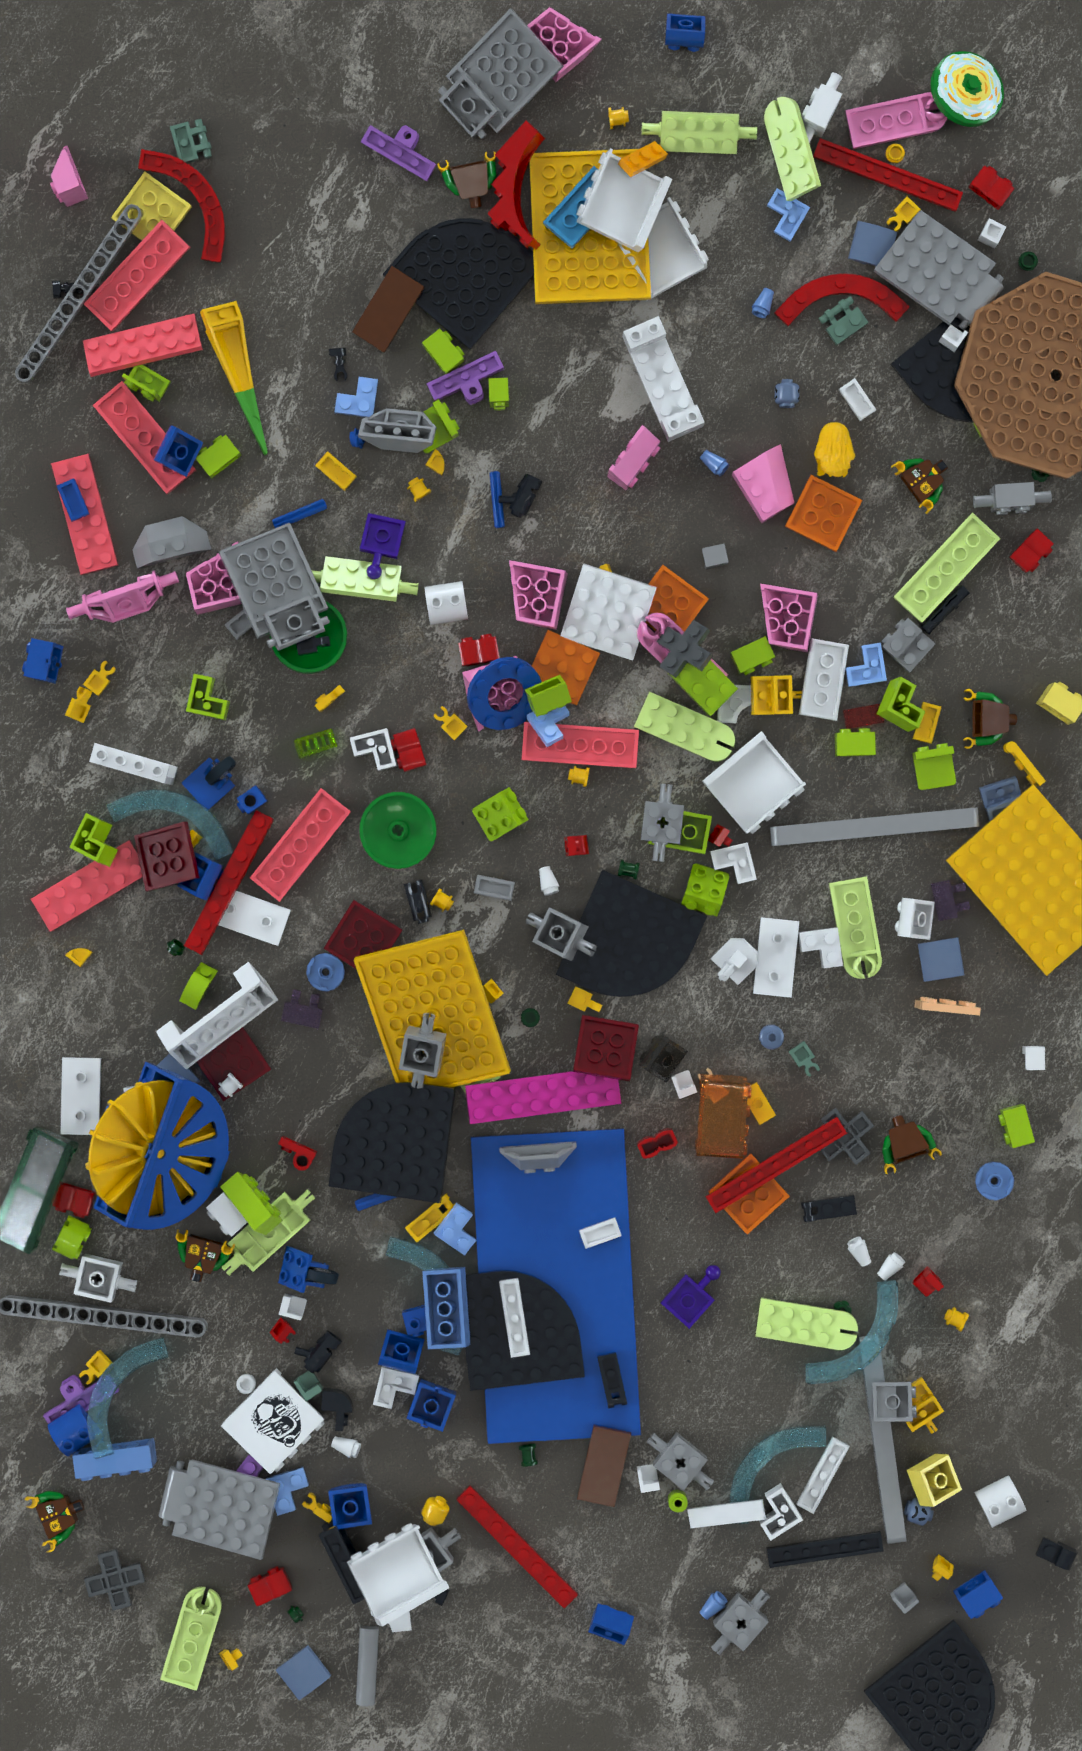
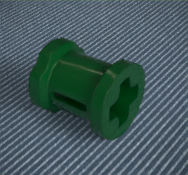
M621 859L617 876H630L636 880L640 863H627Z
M529 1443L519 1446L522 1454L521 1466L528 1467L538 1464L534 1450L536 1444Z

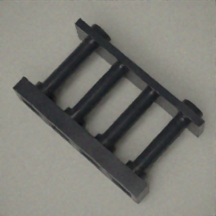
M331 1520L330 1523L327 1522L322 1525L324 1531L319 1533V1537L354 1605L365 1599L347 1563L351 1560V1556L357 1552L345 1528L338 1529L337 1525L333 1526V1521Z

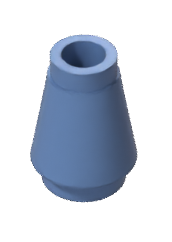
M763 289L752 306L753 315L759 318H766L770 314L774 294L771 289Z
M705 450L700 457L714 475L722 476L729 467L726 459L708 450Z
M719 1591L711 1593L700 1610V1614L708 1620L726 1607L727 1599Z

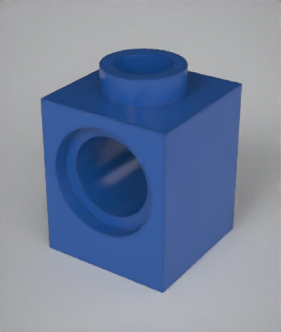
M256 785L237 798L239 801L237 806L242 813L246 812L247 814H251L268 802ZM252 795L255 797L256 803L249 807L246 804V799Z

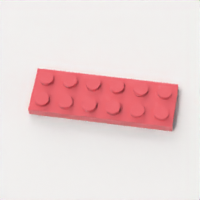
M161 220L88 298L84 305L109 330L114 331L191 247L164 220Z
M195 314L83 340L91 377L203 350Z
M123 381L93 404V407L166 494H169L196 471L192 465L187 477L154 461L166 433Z
M89 454L51 463L57 485L73 478L76 480L90 515L72 522L60 496L80 575L119 566Z
M524 722L523 761L623 768L637 767L639 730L556 724L563 734V739L546 747L531 724Z
M320 788L251 875L250 879L280 902L351 811Z
M131 840L116 848L118 851L110 867L93 861L31 898L50 932L142 878L138 853Z

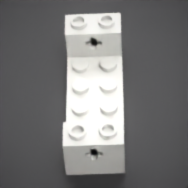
M659 316L623 331L622 337L667 441H672L702 428L705 423L698 406L694 405L665 338L666 332Z
M249 962L233 973L242 989L234 993L185 1032L172 1020L156 1031L166 1050L185 1069H188L278 1001L267 981Z

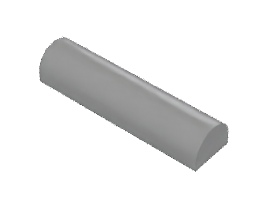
M360 1625L356 1704L359 1706L375 1705L379 1626Z

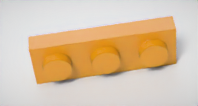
M654 141L621 158L618 165L630 177H633L665 160L668 153L661 145Z

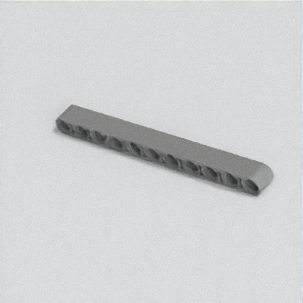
M128 205L110 229L16 368L15 375L18 380L30 382L35 377L140 222L142 211L137 205ZM136 209L138 216L135 219H130L128 217L129 210ZM120 225L127 226V233L119 235L117 228ZM109 241L116 242L115 250H107L106 245ZM98 257L105 258L106 263L103 267L96 266L95 261ZM87 273L94 274L95 279L92 283L85 282V275ZM76 289H82L84 291V295L81 299H76L74 297V291ZM65 305L73 307V312L70 315L63 313ZM56 320L62 323V328L59 331H54L52 328V324ZM45 336L51 338V345L48 347H44L41 343L42 338ZM34 352H38L41 356L40 361L37 363L31 361V355ZM23 368H27L30 372L29 377L26 379H22L20 376V371Z
M978 807L775 826L770 827L771 845L779 846L980 827Z
M7 1295L0 1300V1313L10 1316L196 1338L203 1336L208 1328L207 1321L200 1317ZM5 1300L11 1302V1309L8 1310L4 1307L3 1303ZM23 1303L30 1304V1312L23 1310ZM42 1305L49 1306V1314L42 1312ZM62 1307H66L69 1310V1316L61 1314L60 1310ZM81 1309L88 1312V1318L84 1319L80 1316L79 1312ZM99 1312L107 1314L108 1318L106 1321L99 1318ZM119 1314L126 1316L127 1321L125 1323L118 1321L117 1316ZM138 1316L145 1318V1325L137 1323L136 1319ZM156 1319H163L165 1326L158 1327L155 1322ZM175 1321H181L184 1324V1329H177L174 1324ZM195 1323H200L203 1326L202 1332L194 1330Z
M878 1334L858 1337L886 1542L887 1544L906 1542L891 1422H874L872 1383L885 1382Z

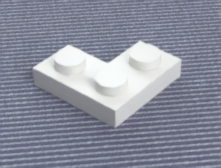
M748 842L710 851L714 870L733 866L737 884L757 880Z
M382 1366L373 1405L392 1409L396 1391L415 1395L419 1375Z

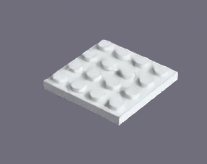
M583 564L560 636L633 661L639 644L637 628L641 621L646 622L645 617L648 616L657 587Z

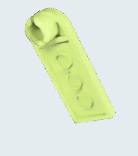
M779 97L777 101L773 100L767 106L764 122L786 200L793 201L820 187L821 183L799 106L791 98Z
M649 692L634 725L639 730L715 762L725 760L733 753L732 750L718 745L717 741L735 749V735L730 727L652 692Z
M867 876L829 883L844 969L854 978L865 979L861 967V961H864L867 978H870L880 970L882 957Z
M761 1298L755 1337L845 1350L854 1344L858 1333H842L840 1329L858 1332V1324L856 1319L846 1311Z
M202 1586L191 1589L184 1598L160 1678L162 1681L196 1691L222 1609L221 1598L213 1589H209L205 1605L201 1604L206 1587Z

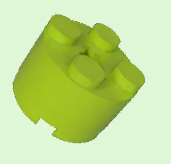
M68 1215L52 1250L72 1260L73 1258L78 1259L83 1248L81 1243L82 1241H87L92 1228L89 1227V1224Z

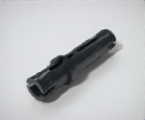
M960 585L950 597L948 596L945 599L946 601L921 625V628L930 635L954 609L956 610L959 607L960 602L970 592Z

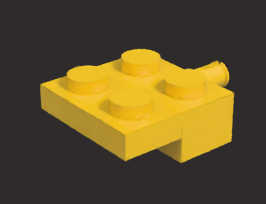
M792 675L751 676V714H793V699H801L802 695L796 694H802V691H792Z
M920 1377L912 1383V1386H916V1398H912V1406H916L917 1418H913V1422H906L912 1432L926 1425L932 1434L934 1431L930 1426L933 1427L935 1432L938 1430L932 1419L943 1413L944 1410L924 1379Z

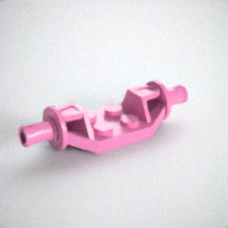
M154 570L152 574L137 577V582L103 594L101 590L87 596L83 594L82 603L67 607L66 611L70 620L86 614L90 620L97 618L114 623L149 611L160 596H164V587L179 583L176 571L159 577ZM155 585L156 589L147 596L146 590ZM100 606H102L103 609H104V611H103V610H94V609H92L91 607H100Z

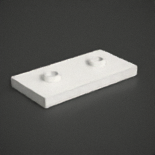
M813 638L810 640L799 715L837 721L849 645Z
M236 891L218 925L279 946L291 910Z
M761 917L757 948L758 966L755 968L753 994L792 997L799 921Z
M62 1057L61 1134L90 1135L89 1131L95 1130L100 1120L102 1058Z

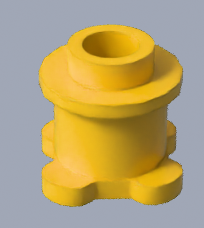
M611 107L608 108L610 129L618 125L626 127L625 123L629 122L628 110L624 111V107L619 110H611Z
M416 477L408 482L410 486L407 489L412 492L415 502L431 493L430 488L427 489L423 483V478L419 480Z
M574 765V769L569 770L568 780H572L571 784L578 783L586 787L590 768L581 769L576 768Z
M439 888L430 905L437 906L442 910L441 912L449 911L454 903L451 900L453 896L446 895Z
M953 1307L951 1310H947L944 1319L946 1320V1325L951 1324L961 1332L969 1314L966 1312L961 1313Z

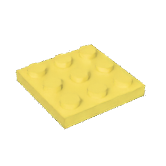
M144 172L111 219L116 222L128 205H137L142 211V218L132 234L142 241L161 220H164L175 231L192 206L147 172ZM136 209L129 210L128 217L135 219L138 216V211ZM120 225L127 230V226Z

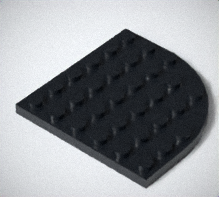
M459 218L440 222L421 232L405 247L383 273L385 277L391 266H394L425 286L415 304L471 350L533 278L534 259L533 251L530 248H526L509 231H505L501 227L498 230L493 224L480 219Z
M955 317V319L951 322V325H953L961 332H964L966 330L969 333L970 326H968L965 330H962L959 327V324L962 321L959 318ZM943 321L890 365L918 399L928 408L935 410L946 418L974 423L954 387L968 334L956 351L953 352L939 342L950 326Z
M602 870L579 922L589 926L583 939L597 946L596 951L588 948L595 952L593 956H589L577 950L572 961L563 958L556 975L591 991L608 996L628 997L650 992L668 982L683 967L694 948L707 916Z
M400 1082L377 1088L362 1097L347 1112L338 1128L333 1146L328 1186L441 1203L456 1088L424 1083L423 1088H417L418 1083L414 1088L411 1086V1082Z
M500 1270L466 1274L471 1345L465 1347L470 1391L585 1377L580 1334L576 1319L566 1301L555 1289L532 1275L517 1271ZM518 1278L530 1355L511 1358L499 1281Z
M954 1619L864 1690V1693L910 1751H975L990 1728L995 1709V1689L990 1670L983 1656Z

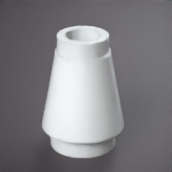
M550 866L540 868L541 892L544 893V896L558 893L559 884Z
M861 1237L851 1239L847 1243L850 1253L862 1267L870 1264L871 1259L865 1240H862Z
M893 1252L888 1255L877 1274L886 1281L903 1268L905 1261L901 1256Z
M335 1436L331 1447L349 1458H356L360 1451L361 1443L354 1439Z

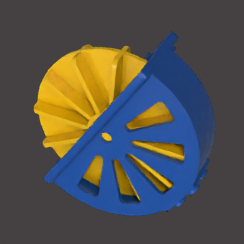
M145 1062L135 1087L124 1092L115 1101L110 1099L107 1102L109 1106H106L105 1112L96 1125L95 1130L89 1131L92 1139L88 1162L85 1164V1167L89 1170L92 1184L98 1195L94 1209L124 1227L153 1230L180 1222L205 1202L214 1188L218 1187L230 1151H228L229 1135L226 1118L221 1106L213 1095L202 1086L175 1072Z

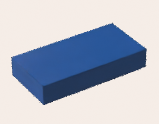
M74 478L57 485L72 522L90 515Z

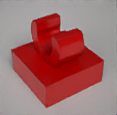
M719 824L716 825L708 838L709 842L718 847L722 843L729 847L733 840L727 837L730 831Z
M282 1317L270 1331L273 1338L280 1344L283 1341L286 1343L290 1342L287 1338L289 1333L296 1334L287 1320Z

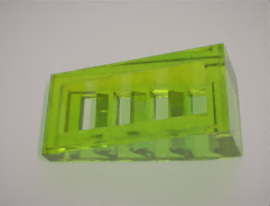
M332 728L294 740L299 759L337 747ZM326 734L330 745H326V741L324 738V735ZM317 737L320 738L322 747L320 748L316 739ZM311 739L315 748L313 750L311 749L309 740ZM302 742L305 743L307 752H304Z

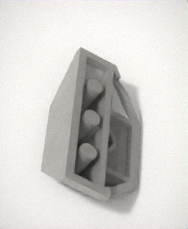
M386 408L370 417L362 419L358 437L379 449L419 453L433 444L437 428L424 412Z
M181 516L146 525L132 551L137 569L212 549L207 531Z
M576 1141L518 1145L500 1147L499 1150L519 1170H524V1173H535L536 1169H544V1172H551L561 1166L577 1147Z

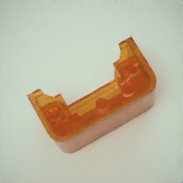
M700 1074L697 1139L695 1140L696 1156L743 1159V1155H747L745 1136L749 1134V1125H746V1117H750V1106H747V1099H751L752 1087H750L751 1084L748 1083L746 1077Z

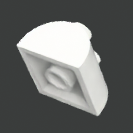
M462 581L424 587L430 625L468 619Z
M902 898V902L898 904L900 918L895 924V930L898 932L897 936L930 940L935 902Z
M1009 1475L974 1492L992 1528L1027 1511Z

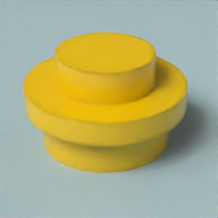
M891 144L886 149V158L891 163H899L905 156V150L900 144Z

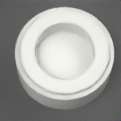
M250 1374L241 1375L236 1383L237 1389L243 1394L251 1393L256 1387L255 1378Z

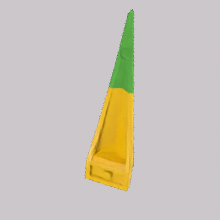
M237 301L202 309L200 314L206 328L205 332L263 454L266 455L268 451L254 392L244 323Z

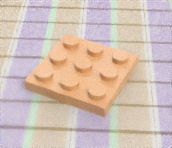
M920 997V1000H915V1008L921 1010L979 1016L981 1010L980 1007H976V1003L959 1000V1003L956 1004L957 1001L940 999L937 1002V999L930 997Z

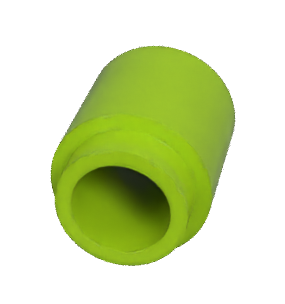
M673 1490L668 1495L670 1509L679 1513L687 1508V1496L683 1491ZM680 1500L681 1503L675 1504V1501Z

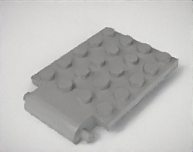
M509 9L446 75L453 86L449 90L444 86L438 90L442 95L439 101L472 138L478 135L482 140L487 136L483 129L488 124L498 134L564 66L513 9Z
M922 210L915 215L874 269L876 274L948 325L951 324L955 317L959 318L962 321L959 324L962 330L971 325L976 310L994 301L1004 289V286L1001 284L1004 278L999 274L995 278L989 274L996 265L993 260Z
M290 523L219 551L222 562L257 639L270 634L272 639L266 641L268 647L276 646L277 650H281L325 632L324 625L329 624V619L327 616L320 619L318 614L328 610V606Z
M193 1459L189 1460L187 1470L183 1469L185 1463L183 1461H177L176 1467L171 1466L158 1515L163 1519L162 1525L170 1526L171 1521L175 1522L173 1536L262 1560L280 1483Z

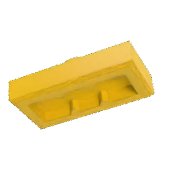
M328 451L315 465L343 491L357 478L355 474Z
M922 702L921 709L925 711L919 728L915 729L912 739L932 744L941 706Z
M757 1082L740 1091L759 1125L776 1116Z

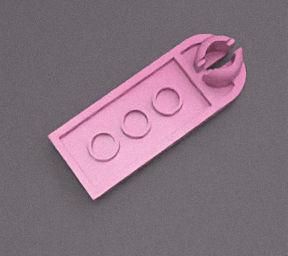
M931 92L845 110L853 149L936 132L943 127L947 117L942 112H930L938 110Z
M652 613L646 616L645 619L656 631L653 632L644 621H641L637 628V638L640 644L662 663L670 651L660 646L656 641L664 634L667 627L672 628L681 635H683L684 631L667 615ZM711 659V661H712V662L724 673V675L727 677L728 674H727L713 659Z

